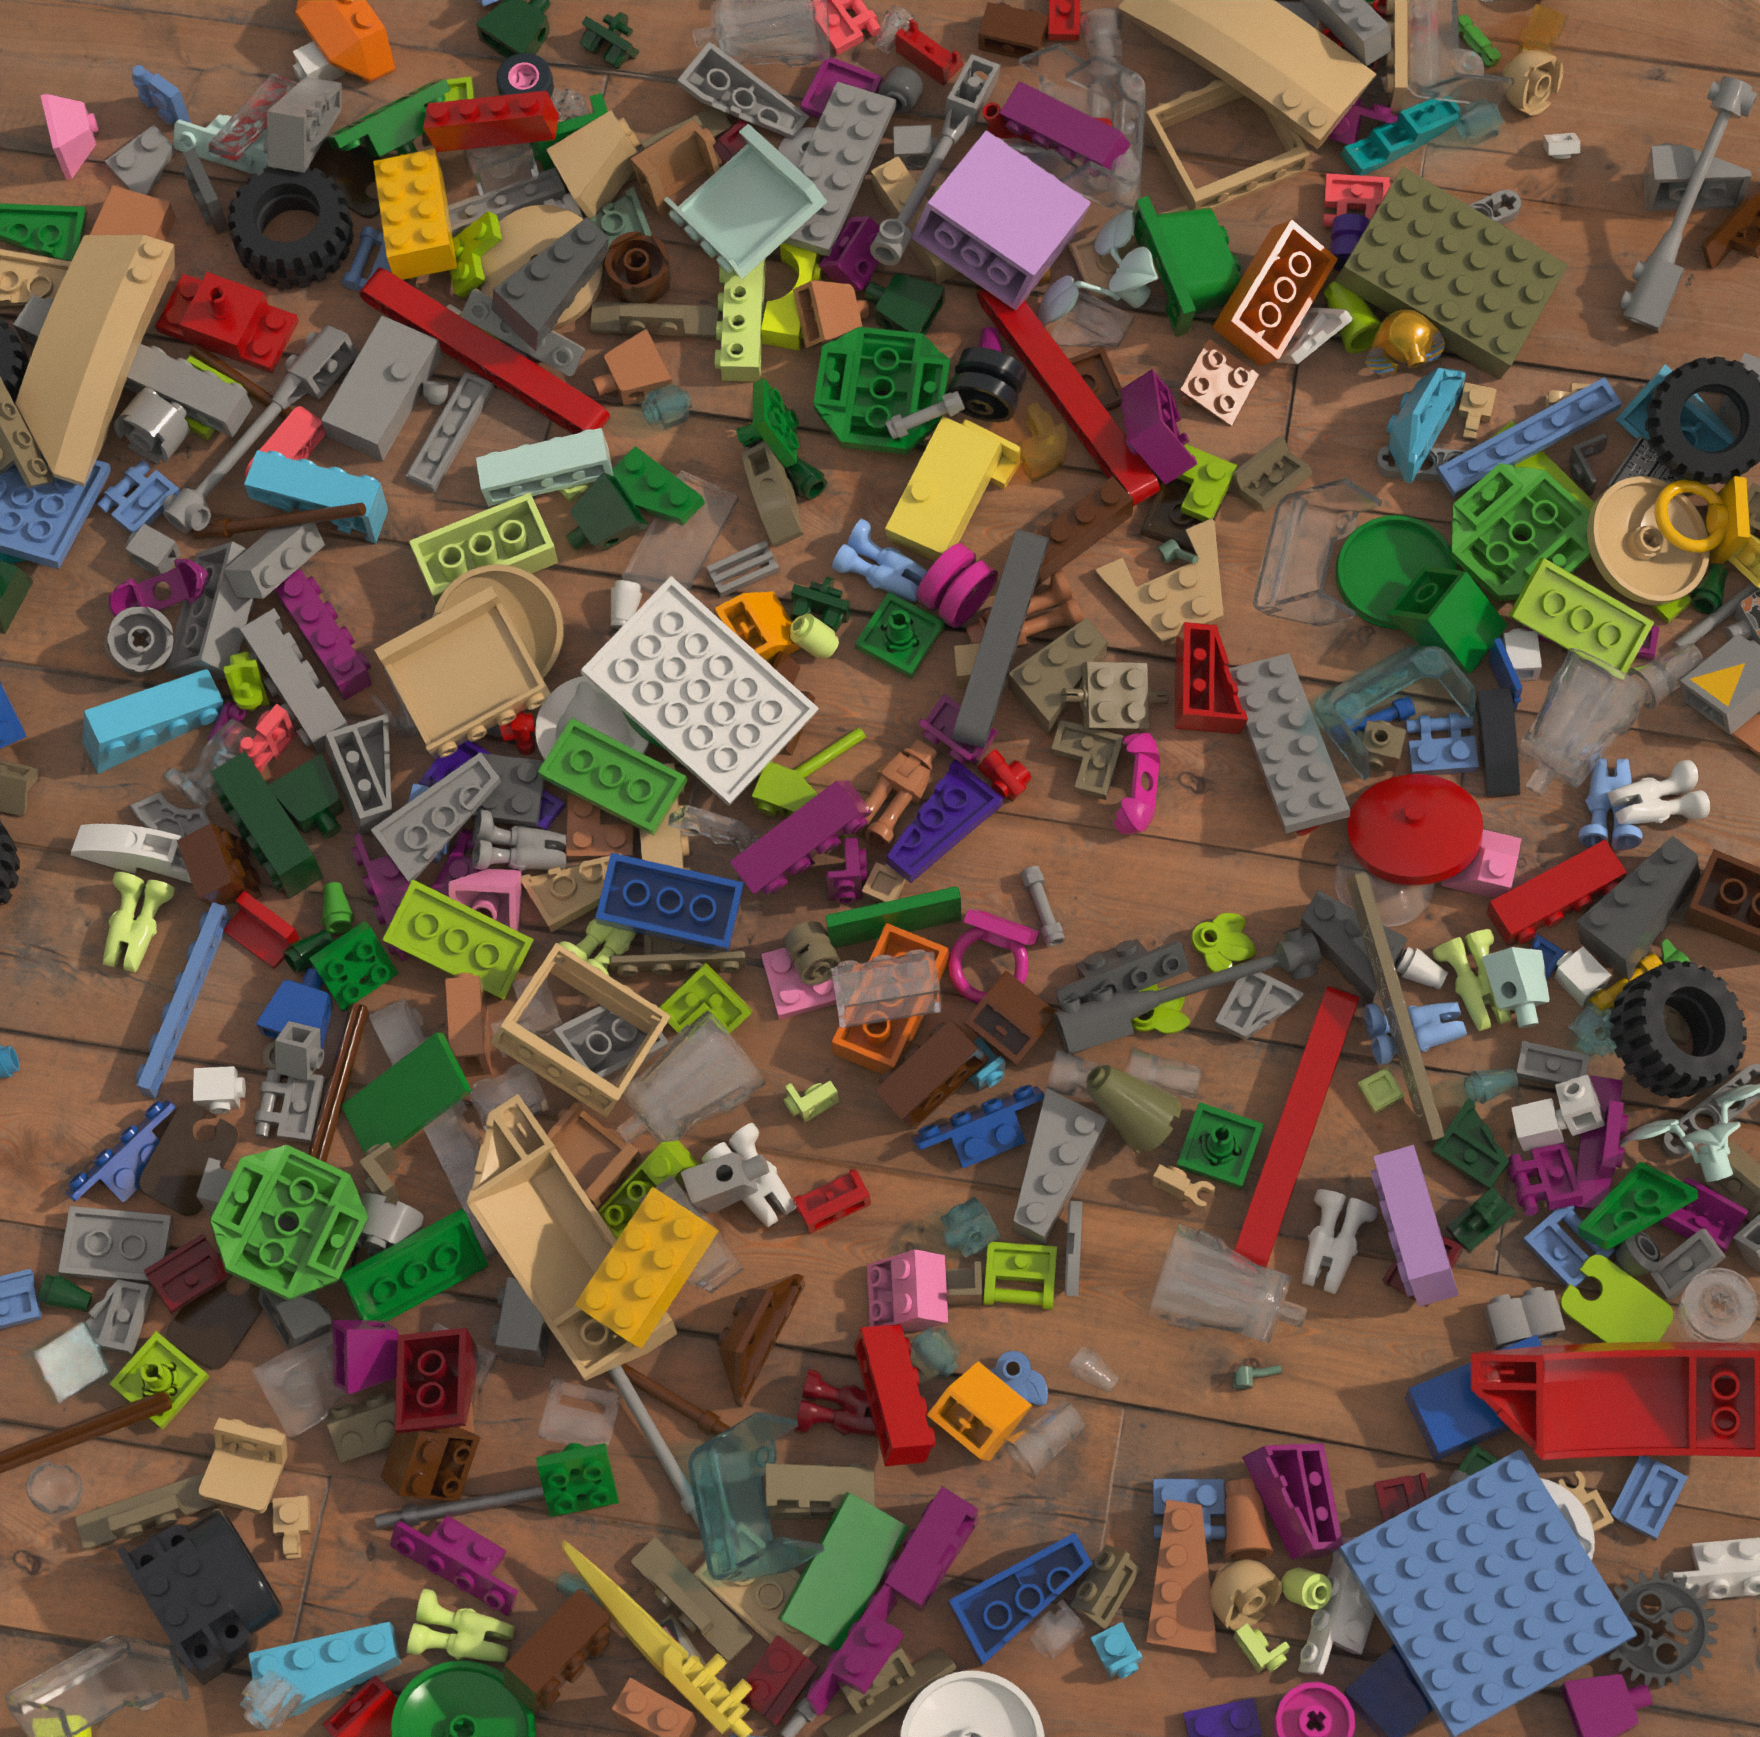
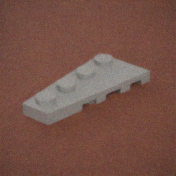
M480 752L376 825L371 831L410 884L411 880H415L500 784L501 780Z

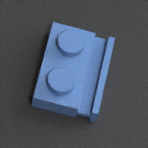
M32 1269L0 1276V1330L42 1320L37 1287L34 1281L35 1276Z
M1639 1456L1610 1512L1612 1518L1656 1541L1688 1477L1657 1460L1654 1461L1647 1456Z

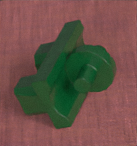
M623 12L618 13L615 17L609 14L605 15L603 22L609 25L608 29L587 16L581 23L586 30L579 44L596 54L605 40L611 45L603 59L618 69L629 56L635 59L640 52L630 42L620 37L621 34L630 37L633 33V29L627 26L629 17Z
M828 576L823 584L812 581L810 588L794 584L791 591V620L794 621L799 616L814 612L822 615L820 621L833 629L836 634L842 622L848 623L851 616V612H849L850 602L841 599L843 591L833 588L834 578Z
M1492 1187L1446 1226V1229L1470 1254L1514 1217L1516 1211Z

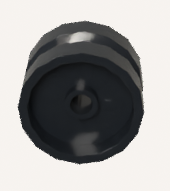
M983 347L964 349L959 354L955 366L956 375L951 378L947 394L958 391L965 407L960 412L967 416L986 422L1000 423L1009 421L1015 414L1018 394L1022 391L1026 380L1025 368L1013 357L997 350Z

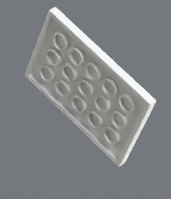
M672 576L581 669L583 676L728 806L733 803L819 710L814 703Z

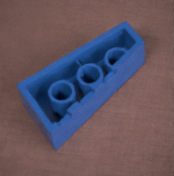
M1076 1533L1063 1538L948 1601L952 1613L981 1666L1092 1565Z

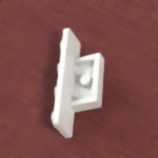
M1342 1537L1343 1545L1357 1537ZM1339 1551L1333 1552V1561L1327 1577L1332 1586L1331 1598L1324 1607L1317 1609L1314 1613L1307 1643L1300 1654L1301 1662L1298 1671L1303 1674L1322 1675L1332 1645L1338 1646L1352 1654L1362 1655L1375 1614L1374 1609Z
M1760 1537L1693 1543L1691 1553L1696 1571L1673 1573V1580L1677 1582L1684 1574L1687 1575L1686 1587L1688 1588L1698 1583L1700 1585L1696 1594L1698 1598L1704 1595H1708L1710 1599L1759 1595Z

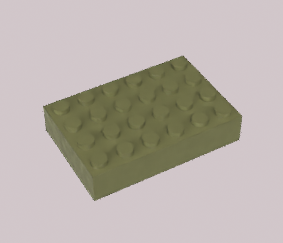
M1403 166L1346 260L1335 282L1388 314L1401 309L1417 311L1425 316L1441 332L1445 341V348L1500 380L1514 362L1568 264Z

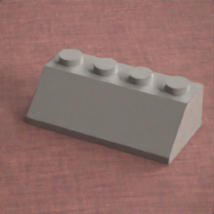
M232 541L196 553L194 562L201 565L208 572L207 584L203 594L195 602L189 604L187 599L182 603L173 637L172 652L167 659L164 671L187 676L208 668L214 681L226 678L224 666L231 665L230 656L239 653L241 643L244 640L240 628L247 623L249 613L254 606V599L236 597L224 569L244 553L247 548Z

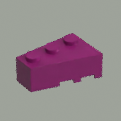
M1151 369L1121 389L1122 403L1120 407L1125 417L1123 421V426L1127 431L1125 442L1134 455L1139 454L1165 485L1196 466L1198 463L1195 456L1191 455L1184 446L1189 442L1188 436L1185 432L1180 434L1176 424L1181 420L1171 390L1155 371Z
M1324 1443L1269 1445L1242 1456L1291 1560L1322 1558L1338 1551L1340 1546L1343 1545Z
M941 1486L935 1498L931 1499L921 1516L922 1520L916 1530L913 1528L902 1545L905 1549L899 1559L893 1558L883 1574V1577L886 1578L885 1584L893 1589L895 1596L920 1612L926 1606L978 1524V1508Z

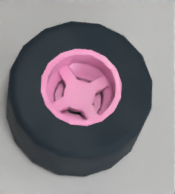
M532 53L516 54L506 59L497 71L496 83L499 96L547 91L551 100L553 99L554 82L549 65L541 57Z

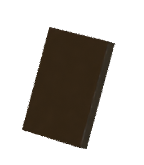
M1175 478L1165 485L1161 480L1159 484L1160 492L1156 493L1141 527L1140 535L1163 543L1174 539L1180 549L1196 554L1186 534V529L1203 521L1181 512V506L1192 484ZM1224 496V498H1223V500H1222V502H1221V504H1220V506H1219V508H1218V510H1217V512H1216V514H1215V516H1214V518H1213L1214 522L1216 521V518H1217L1218 513H1219V511H1220V508H1221V506H1222V504H1223V501H1224V499H1225V496Z

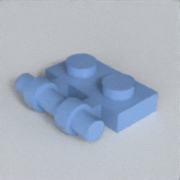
M141 65L133 68L132 80L134 86L138 89V96L142 103L148 108L157 106L159 109L157 111L158 115L168 125L175 124L177 120L191 123L178 88L158 73L155 75L151 74Z
M141 460L135 467L130 466L124 472L125 477L114 487L110 486L103 493L105 496L97 503V506L104 513H107L115 505L117 508L111 513L113 520L130 534L135 531L138 532L143 523L149 526L163 513V503L168 495H178L180 493L179 488L157 470L146 478L144 475L151 470V467L144 460ZM134 485L138 487L128 498L124 497Z
M1448 713V717L1430 718L1429 715L1418 716V719L1405 721L1406 733H1419L1420 740L1408 741L1407 745L1411 774L1438 775L1478 771L1479 763L1475 736H1461V729L1473 728L1472 715L1460 716L1459 713ZM1449 730L1450 738L1432 739L1431 731Z
M1153 1479V1517H1164L1166 1499L1202 1505L1206 1543H1211V1540H1225V1525H1211V1517H1224L1225 1515L1224 1479ZM1154 1525V1539H1161L1163 1525Z

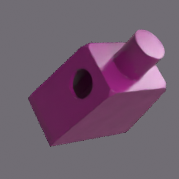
M378 1320L332 1321L333 1379L335 1386L347 1394H352L396 1378L398 1331L395 1327L385 1321Z
M1621 1674L1570 1680L1564 1682L1559 1688L1577 1737H1618L1639 1724L1635 1710L1653 1705L1652 1697L1646 1684L1627 1689Z

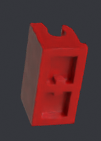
M913 19L909 21L907 32L900 28L895 33L896 52L942 86L963 66L960 53L956 50L950 53L918 30V23Z
M856 1168L824 1186L792 1199L809 1234L871 1205L870 1194Z

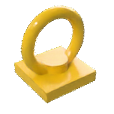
M1734 476L1718 493L1706 484L1695 480L1685 479L1670 483L1659 493L1655 503V520L1660 532L1677 548L1692 553H1702L1710 550L1711 563L1724 564L1750 539L1747 478ZM1680 493H1693L1708 502L1706 529L1709 536L1707 538L1694 540L1681 535L1675 530L1668 517V505L1674 496Z

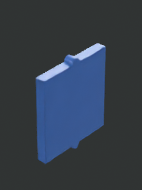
M1501 638L1494 639L1493 645L1490 647L1491 653L1488 662L1500 689L1511 688L1515 710L1518 703L1521 702L1520 696L1523 687Z

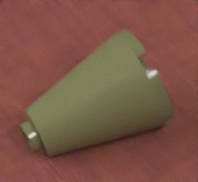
M1110 1065L1097 1066L1087 1076L1086 1091L1129 1148L1135 1153L1140 1154L1139 1150H1143L1145 1153L1151 1152L1174 1129L1169 1124L1173 1116L1179 1119L1182 1106L1179 1099L1174 1095Z

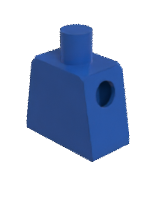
M307 969L301 984L288 979L281 983L256 1023L262 1035L276 1039L288 1021L319 1028L321 1049H323L333 1002L328 993L321 991L324 982L315 969Z

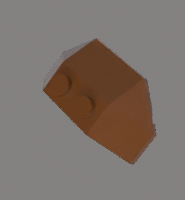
M798 1273L752 1288L746 1298L741 1296L733 1311V1315L736 1318L731 1328L725 1327L718 1339L717 1346L720 1347V1357L735 1402L743 1407L805 1287L804 1276Z

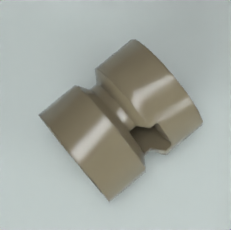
M808 921L798 924L785 935L783 940L784 947L790 959L794 962V967L804 984L811 986L822 984L832 979L840 971L842 966L841 960L835 948L831 945L824 926L820 922Z

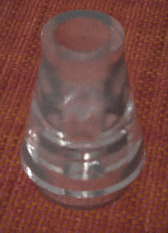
M892 6L891 10H887L874 46L885 54H891L896 46L895 33L900 28L907 32L909 21L911 19L914 20L913 15L902 7Z
M1083 1345L1066 1367L1073 1372L1071 1376L1101 1389L1106 1394H1109L1120 1379L1093 1348L1089 1350Z

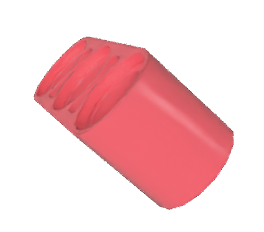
M302 406L296 407L259 451L266 453L268 451H276L283 454L286 458L297 461L299 459H307L325 436L321 419ZM253 457L252 460L249 462V464H248V466H247V468H246V470H245V477H246V478H247V475H248V472H249V470H250V467H251V464H252V462H253L254 457Z

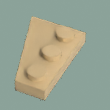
M610 856L584 861L580 866L561 870L560 867L549 869L548 873L531 877L530 874L521 876L522 886L550 932L598 907Z

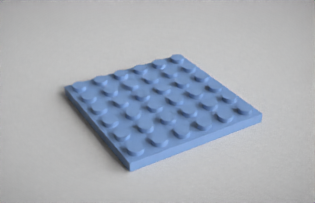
M1522 1449L1360 1535L1338 1549L1450 1737L1460 1736L1621 1646L1637 1635Z

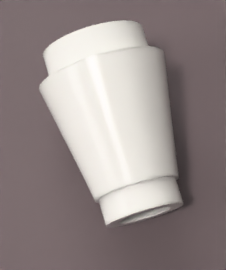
M625 580L615 581V586L611 588L610 627L620 630L636 613L643 596L640 592L641 585Z
M1407 947L1395 967L1396 971L1401 973V978L1434 987L1437 990L1441 988L1448 975L1447 971L1443 970L1442 967L1418 948L1413 950Z

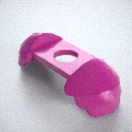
M1135 733L1123 736V742L1127 746L1126 749L1135 756L1131 798L1125 797L1121 800L1122 807L1117 811V818L1114 821V826L1122 835L1137 834L1145 831L1152 822L1156 811L1155 802L1160 755L1158 746L1150 733ZM1143 773L1147 775L1149 780L1147 791L1144 790L1141 784Z

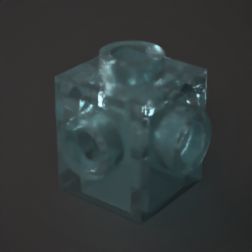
M1589 1002L1567 1029L1579 1038L1575 1044L1590 1057L1594 1053L1601 1057H1604L1606 1053L1612 1055L1617 1046L1615 1040L1611 1041L1610 1029L1614 1027V1023L1610 1022L1611 1010L1606 1007L1602 1012L1598 1007ZM1602 1027V1033L1596 1037V1030Z
M976 1197L952 1207L947 1214L940 1217L945 1231L941 1234L951 1250L957 1248L965 1258L981 1252L986 1245L1001 1237L989 1211Z

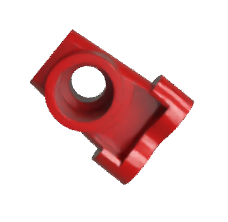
M523 710L516 714L517 717L512 722L500 726L504 742L516 740L519 753L530 755L535 750V743L531 733L536 732L532 712L525 714Z
M995 748L982 760L977 768L986 778L993 782L991 786L994 791L1002 796L1003 799L1008 797L1013 802L1026 790L1027 787L1025 785L1031 781V775L1026 767L1016 760L1008 765L1005 762L1006 759Z

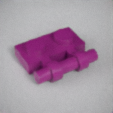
M1565 1143L1531 1149L1532 1160L1522 1162L1521 1156L1518 1154L1509 1156L1510 1167L1508 1168V1174L1511 1182L1516 1184L1518 1191L1515 1195L1518 1204L1524 1208L1527 1216L1537 1214L1538 1207L1536 1203L1541 1200L1546 1201L1548 1210L1583 1204V1194ZM1537 1176L1540 1184L1530 1185L1528 1179Z

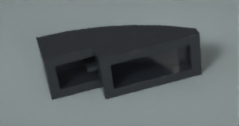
M1511 688L1479 690L1475 704L1486 798L1520 795L1518 746Z

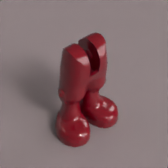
M808 1369L802 1398L835 1402L842 1406L843 1409H830L801 1400L794 1432L805 1434L812 1425L824 1423L832 1424L833 1428L842 1435H849L850 1433L877 1437L873 1419L869 1418L871 1411L864 1390L859 1389L860 1387H857L856 1384L844 1385L841 1389L826 1383L817 1370Z

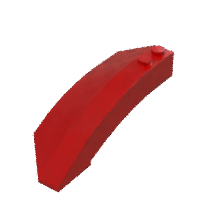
M1616 1342L1551 1345L1471 1353V1390L1481 1400L1483 1399L1497 1413V1416L1512 1431L1519 1435L1543 1461L1584 1457L1651 1455L1760 1457V1343Z

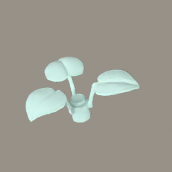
M1126 209L1124 212L1111 218L1101 228L1095 240V251L1101 256L1111 252L1112 257L1120 266V268L1116 269V273L1110 280V290L1082 281L1074 283V279L1070 275L1060 278L1048 288L1040 303L1038 319L1044 327L1061 319L1071 311L1078 299V289L1080 288L1110 296L1115 301L1122 298L1133 308H1138L1147 301L1150 295V288L1146 284L1158 279L1153 266L1151 252L1146 247H1138L1129 252L1123 260L1118 254V248L1125 246L1130 241L1134 232L1135 218L1130 209Z
M1760 1084L1739 1086L1718 1096L1716 1102H1721V1124L1714 1125L1708 1130L1702 1129L1685 1135L1680 1126L1677 1125L1679 1124L1678 1119L1659 1120L1635 1129L1624 1137L1619 1145L1623 1147L1629 1141L1647 1139L1665 1132L1676 1133L1692 1154L1695 1164H1701L1706 1182L1729 1177L1733 1172L1727 1154H1730L1728 1136L1741 1125L1740 1122H1728V1108L1736 1101L1759 1093ZM1691 1142L1704 1144L1699 1147L1701 1153L1697 1152Z

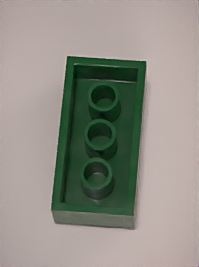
M246 751L211 771L216 782L211 787L217 796L218 802L225 813L230 815L240 836L249 844L250 850L259 865H263L269 880L277 892L283 889L290 899L324 878L314 854Z

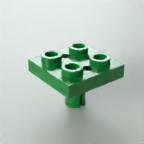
M765 378L753 383V422L737 428L738 440L746 448L750 444L763 439L785 468L797 463V449L799 448L797 438L798 417L792 409H788L783 403L779 391L776 388H772Z
M888 592L855 642V649L912 679L944 630L945 622ZM889 648V650H894L895 652L890 653L887 651V649Z
M363 921L309 958L342 1011H345L352 1003L358 1002L399 974L366 921ZM364 976H366V979L363 982H359V980H362Z
M1199 1102L1176 1167L1242 1190L1264 1124ZM1233 1149H1235V1153H1236V1154H1238V1153H1239V1150H1240V1151H1241V1155H1239V1156H1234V1155L1232 1154ZM1218 1160L1219 1165L1212 1166L1209 1161H1212L1213 1164H1216Z
M571 1443L564 1447L563 1452L536 1457L537 1469L550 1517L619 1503L606 1443L584 1447L579 1443Z

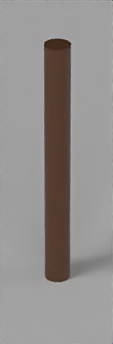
M198 343L192 346L190 354L241 384L246 389L247 394L264 406L268 407L271 404L273 398L271 394ZM288 407L278 415L285 420L293 410Z

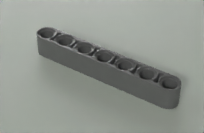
M1017 529L955 724L952 736L954 741L985 749L1049 542L1048 537Z

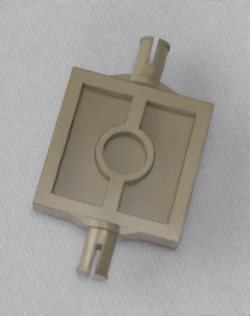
M1084 662L1082 663V681L1079 689L1063 688L1061 690V695H1073L1061 697L1062 702H1080L1083 711L1084 729H1150V703L1167 704L1169 697H1163L1169 695L1167 690H1150L1147 663Z

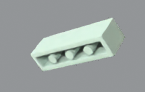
M602 428L588 429L578 434L554 437L548 441L531 445L525 444L518 448L502 452H491L485 456L476 457L480 487L488 507L505 503L527 493L536 496L595 482L603 473L613 476L608 444Z

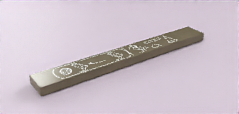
M1368 873L1356 874L1347 878L1346 882L1423 1142L1442 1138L1445 1134Z

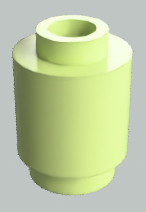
M808 613L797 617L791 625V640L814 657L826 659L836 651L839 639L835 635V631L812 614Z
M1298 1567L1287 1571L1281 1580L1282 1592L1293 1603L1317 1610L1324 1607L1331 1598V1582L1323 1574Z

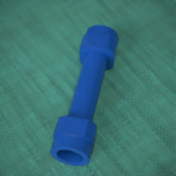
M1408 696L1405 698L1401 697L1392 701L1391 707L1355 722L1351 718L1342 721L1341 724L1335 726V732L1341 744L1355 741L1357 730L1364 731L1367 720L1390 722L1397 719L1399 722H1402L1416 714L1415 708Z

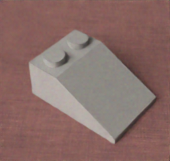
M1671 143L1651 146L1642 177L1645 211L1678 210L1702 153L1701 151L1685 145H1673ZM1713 157L1692 210L1737 208L1744 200L1751 179V171Z
M600 1005L553 1029L546 1042L611 1084H614L621 1077L647 1034ZM662 1032L642 1064L669 1045V1041Z

